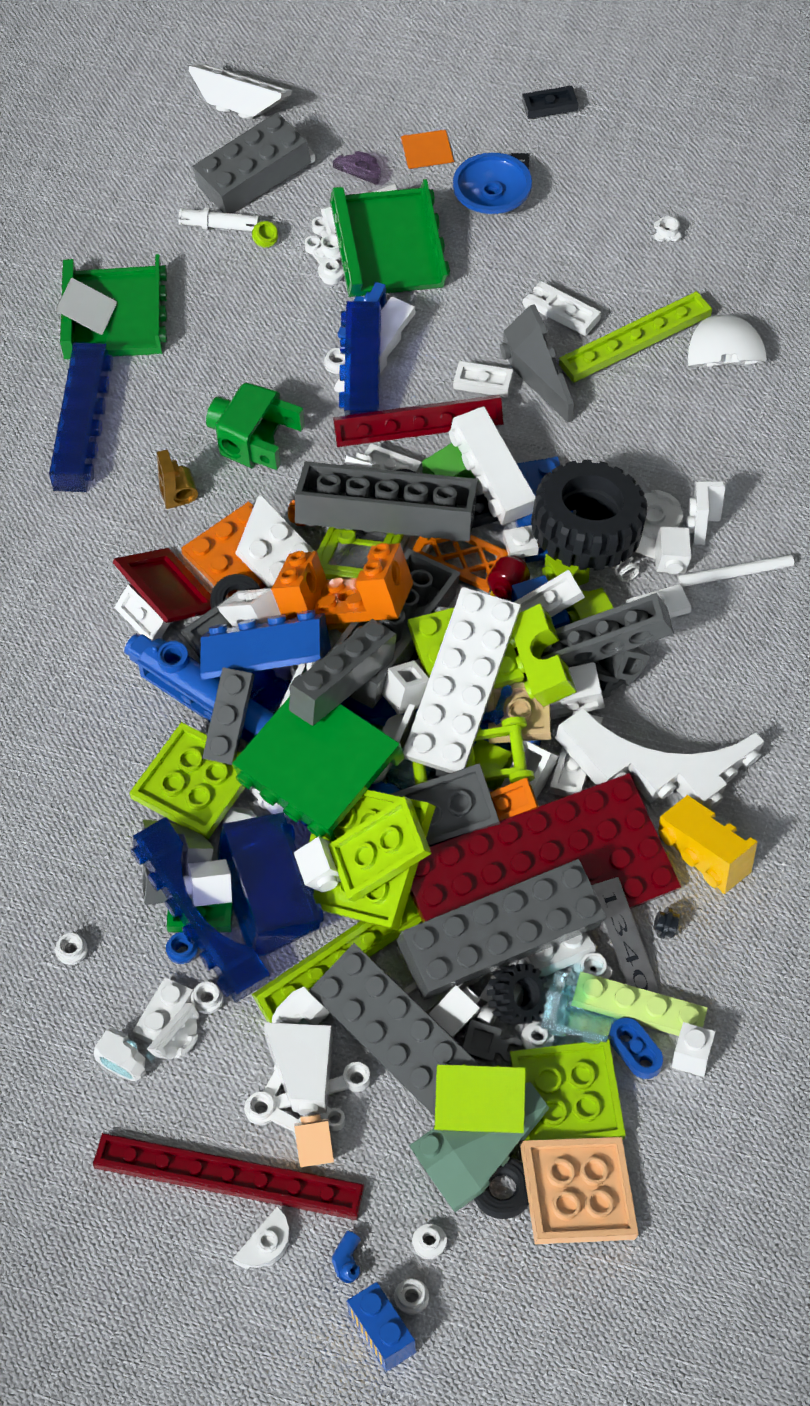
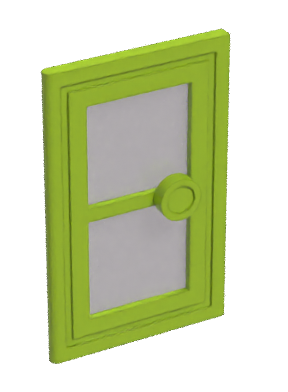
M329 527L317 550L326 579L357 578L368 561L367 555L372 546L380 543H401L404 535Z

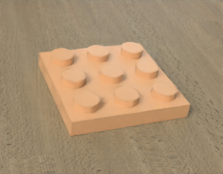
M622 1137L529 1140L522 1142L520 1148L535 1244L635 1240L639 1234Z

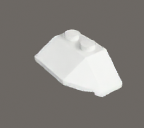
M204 63L189 66V72L207 103L216 105V109L219 111L230 112L232 110L238 112V116L242 118L253 119L254 116L265 113L291 95L292 90Z

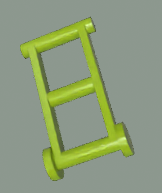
M525 717L506 718L501 722L502 727L478 730L475 741L510 736L514 767L483 772L486 781L509 778L510 783H514L523 778H528L530 782L535 779L534 771L527 770L521 731V729L527 726ZM473 747L466 768L476 765ZM412 761L415 785L426 782V766Z

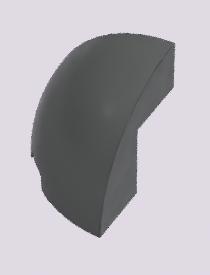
M639 647L593 662L596 665L603 699L612 696L611 691L622 684L630 685L646 667L651 656Z
M142 820V890L145 905L167 902L169 898H177L185 893L183 876H189L188 864L211 861L213 846L204 836L181 825L156 820Z

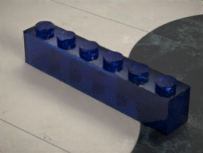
M73 343L49 471L53 491L87 492L89 481L94 479V465L92 461L97 459L98 456L96 438L97 436L100 437L102 433L100 415L105 414L106 402L104 393L109 392V377L107 375L113 369V357L108 355L106 344Z

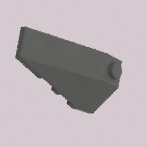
M530 305L503 331V343L500 344L502 357L504 360L508 359L512 369L565 421L572 422L574 402L563 373H557L558 366L554 348L548 349L544 336L548 333L536 305Z

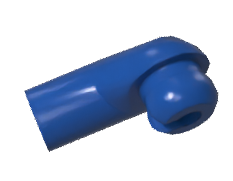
M351 1231L345 1232L331 1258L337 1277L345 1283H352L360 1276V1267L356 1265L353 1253L359 1245L361 1238Z

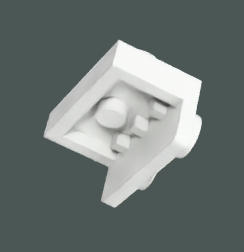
M723 481L695 482L694 498L689 499V516H687V528H689V533H692L693 545H705L708 521L721 520L725 493V482Z

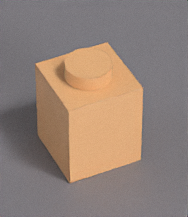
M320 1114L301 1116V1122L294 1123L300 1167L334 1162L328 1118L321 1119Z

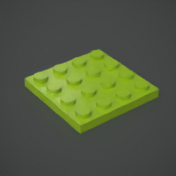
M367 790L333 830L336 839L401 797ZM411 799L426 838L436 806ZM312 833L309 842L317 838ZM323 837V839H325V840H327V841H329V842H332V841H330L329 839H327L326 837ZM419 862L355 902L347 899L341 881L334 889L320 892L306 886L299 872L290 902L398 931Z

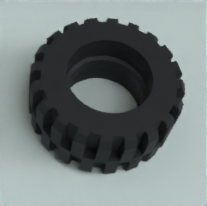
M576 460L570 461L564 467L561 464L552 469V472L547 473L538 485L531 517L532 533L543 551L548 550L547 554L554 560H561L563 565L568 567L571 565L578 566L579 570L594 568V571L603 570L605 566L612 568L619 565L620 561L624 562L629 559L632 553L637 550L647 516V500L640 485H635V479L629 474H623L622 469L616 466L614 468L609 467L608 463L602 461L599 463H592V460H583L582 463H577ZM579 509L591 510L603 515L607 519L588 520L573 514L571 511Z

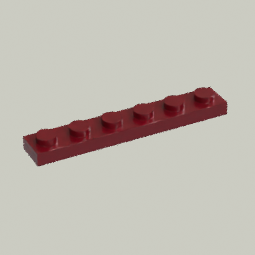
M493 395L333 417L337 447L446 433L451 430L454 417L483 406L495 426L504 425L501 396Z

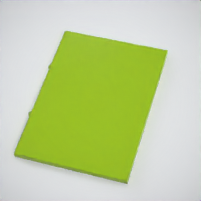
M465 1064L437 1065L434 1130L524 1134L526 1068L500 1067L499 1065L497 1067L466 1066Z

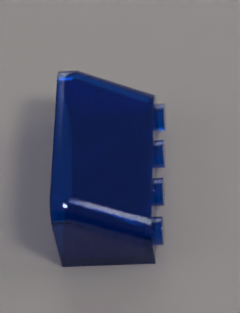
M284 812L224 823L221 830L217 857L218 860L226 859L231 874L233 910L251 959L266 956L318 930L320 923L324 920L322 907L319 903L316 904L313 897L314 889L304 884L294 856V852L297 851L294 843V828L291 823H287Z

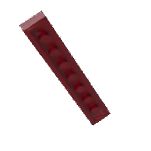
M105 1133L101 1135L93 1161L94 1169L352 1220H358L365 1190L364 1184Z

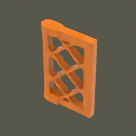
M473 535L470 536V541L465 542L475 547L461 550L458 542L452 541L456 552L441 555L437 544L450 541V539L430 538L428 540V538L419 536L412 549L413 551L460 572L459 580L487 593L490 591L487 583L490 571L498 559L508 556L506 549H502ZM429 544L432 545L437 557L423 552V547ZM483 550L496 555V560L487 562ZM478 552L483 564L468 567L464 555ZM459 557L463 569L449 564L445 560ZM485 569L487 577L482 579L471 574V572Z

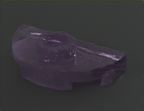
M355 151L353 155L343 157L342 154L333 160V168L375 185H378L381 180V169L377 159L368 153Z

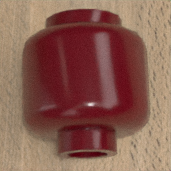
M501 557L490 571L487 583L496 597L512 600V585L530 580V571L524 560L519 557Z

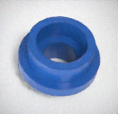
M184 932L176 933L168 940L166 953L172 962L186 964L197 956L198 944L192 935ZM180 947H187V948H188V950L185 951V952H182V953H178V952H177V950H178Z

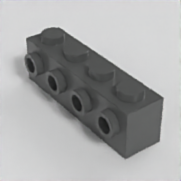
M371 619L363 627H358L343 643H338L323 659L315 661L308 671L293 679L289 687V711L314 726L394 660L396 633L374 619Z

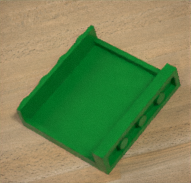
M423 179L421 188L349 195H345L344 187L332 189L330 206L348 297L365 296L367 292H371L375 282L385 284L386 293L443 288L446 278L450 276V267L448 261H444V239L439 237V215L434 213V191L429 189L427 179Z
M155 254V266L76 271L74 259L63 260L62 296L70 279L74 278L117 302L102 335L61 314L60 344L64 360L162 354V343L167 342L166 326H162V322H167L166 305H162L163 301H167L166 285H162V281H167L166 265H161L159 254Z
M289 696L232 763L237 773L236 779L247 789L252 787L260 792L259 795L270 805L274 806L277 803L283 807V812L293 821L298 822L301 820L306 823L308 830L316 837H326L333 842L336 840L333 830L391 762L398 766L405 757L400 743L341 704L312 726L289 711Z

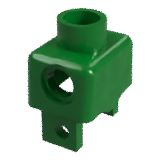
M243 383L232 400L216 396L212 400L206 415L207 427L216 430L219 453L251 469L258 463L278 470L281 465L279 447L274 445V435L280 424L300 432L305 427L302 407L280 400V393L278 391L251 383Z

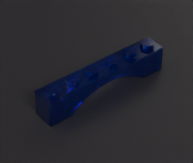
M164 817L133 835L131 853L139 865L145 864L150 872L148 879L156 891L162 890L167 898L165 905L174 918L179 916L183 922L182 931L191 944L196 942L202 953L199 956L204 966L209 971L213 969L219 977L217 984L225 997L231 996L234 1002L237 1003L266 985L269 981L270 973L252 947L237 943L222 935L207 923L195 908L187 893L182 876L181 856L183 842L168 819Z

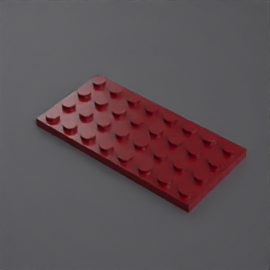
M628 773L539 806V808L499 821V825L469 832L429 847L432 854L419 861L410 894L422 922H425L577 859L580 860L591 885L618 877L630 909L676 892L681 888V885L632 777Z

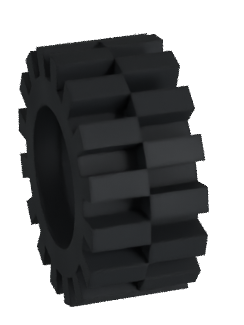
M516 964L500 967L501 970H496L493 973L495 979H490L488 983L493 986V989L487 990V996L492 995L493 1000L488 1001L489 1007H496L492 1013L495 1017L500 1016L499 1021L503 1023L508 1022L511 1025L533 1023V1021H538L541 1018L539 1014H545L547 1009L543 1005L549 1004L550 998H545V993H550V989L543 986L547 979L545 976L539 977L542 973L541 970L538 968L533 969L534 965ZM516 982L520 983L524 995L520 1007L516 1004L513 993Z

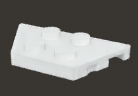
M259 495L235 554L268 588H272L289 554L296 551L312 552L314 550Z

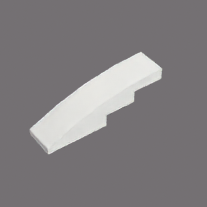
M393 296L389 299L347 362L334 387L336 392L353 400H360L387 366V357L400 342L401 331L415 315V306Z

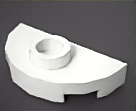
M186 1003L147 1048L155 1057L163 1059L181 1058L192 1050L198 1039L196 1019H199V1013L194 1003Z
M278 1207L273 1210L233 1257V1263L245 1269H250V1267L260 1268L266 1265L269 1267L284 1255L289 1246L290 1229L286 1216Z

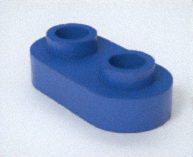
M631 1018L616 1020L610 1028L609 1041L611 1046L637 1077L651 1079L657 1076L663 1065L661 1050L636 1020ZM628 1035L631 1037V1040L624 1042L620 1037ZM643 1060H647L652 1065L649 1067H643L640 1064V1062Z

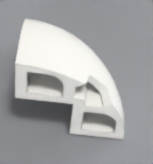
M716 315L704 319L695 329L689 346L688 366L708 368L723 364L746 366L767 361L765 348L757 331L747 321L732 315Z

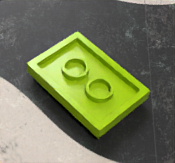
M405 796L328 844L346 897L353 902L432 854L412 801Z

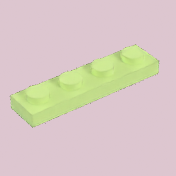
M581 971L571 1006L617 1019L631 1018L636 1020L641 1026L679 1036L683 1022L703 1028L708 1008Z

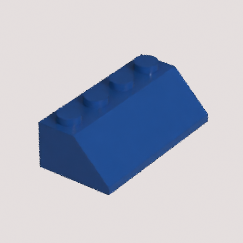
M307 610L297 613L295 618L286 619L285 615H276L267 618L268 622L257 624L255 619L241 621L238 623V627L227 628L226 624L209 627V631L201 637V680L221 677L223 667L253 672L311 663L318 659H323L331 649L325 613L316 614L315 610Z

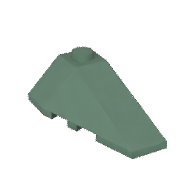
M528 1082L525 1084L524 1134L434 1130L433 1128L410 1144L409 1147L454 1212H457L485 1191L490 1184L488 1180L500 1165L504 1167L510 1159L508 1156L520 1140L526 1139L548 1111L549 1107L532 1083Z

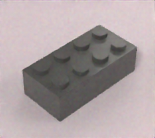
M276 112L192 167L198 187L223 213L233 214L312 162L307 141Z

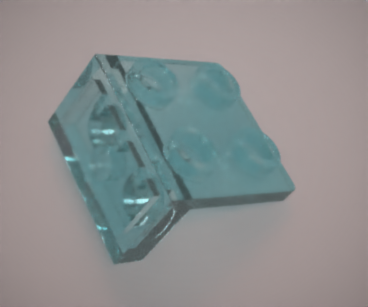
M556 971L548 989L541 1028L548 1029L549 1033L556 1036H567L568 1034L579 1036L587 1043L599 1044L601 1041L607 1042L614 1018L589 1010L567 1006L570 1003L573 986L567 985L568 973Z

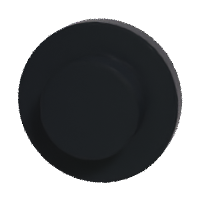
M666 907L664 912L659 911L657 913L653 929L657 930L658 938L664 939L665 937L672 938L679 922V914L673 912V909L670 907Z

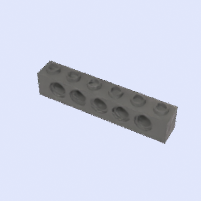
M654 593L556 628L559 641L546 647L541 655V659H548L558 654L569 668L596 662L673 635L674 631L668 608L659 595ZM516 647V648H514V649H515L516 655L518 656L519 653H518V650H517V647Z

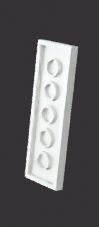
M465 587L461 588L403 751L404 759L448 773L466 768L520 612L521 604Z

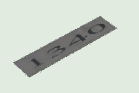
M616 877L591 885L607 917L604 922L627 985L661 994L619 878Z

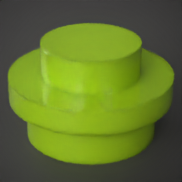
M262 221L254 226L252 239L258 246L269 248L276 243L278 231L273 223Z

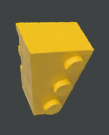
M686 795L660 816L659 835L665 844L675 847L681 853L683 860L689 866H695L703 874L704 879L711 887H717L723 894H726L752 872L757 841L751 837L744 840L735 834L737 831L735 826L730 823L723 826L713 819L716 817L714 812Z

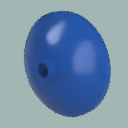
M503 153L475 155L465 160L456 169L453 176V190L457 199L467 208L484 214H501L519 207L529 197L532 189V177L526 165L517 158Z

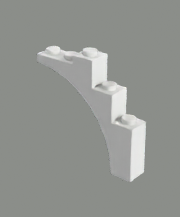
M583 708L559 724L555 736L560 745L596 785L630 773L636 788L650 803L658 797L661 799L666 798L676 789L683 798L688 795L709 810L715 808L724 799L722 793L727 783L737 775V769L743 765L749 767L761 756L759 751L764 743V740L757 733H754L737 744L716 751L696 754L666 753L644 748L617 736L600 725Z

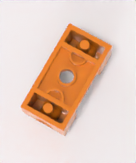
M380 543L372 546L367 555L368 561L358 577L348 579L334 578L327 580L317 551H296L289 554L271 588L281 615H285L286 619L297 617L299 612L315 610L316 614L325 613L327 625L364 622L371 619H398L413 585L400 543Z

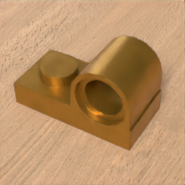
M168 449L156 452L159 489L166 509L193 502L198 497V491L190 469L185 466H178L176 460L171 461Z

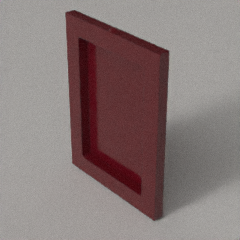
M169 548L114 558L112 563L165 623L201 616L211 610V594Z

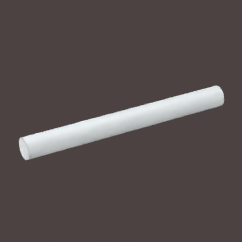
M791 554L678 576V584L685 587L794 566V558Z

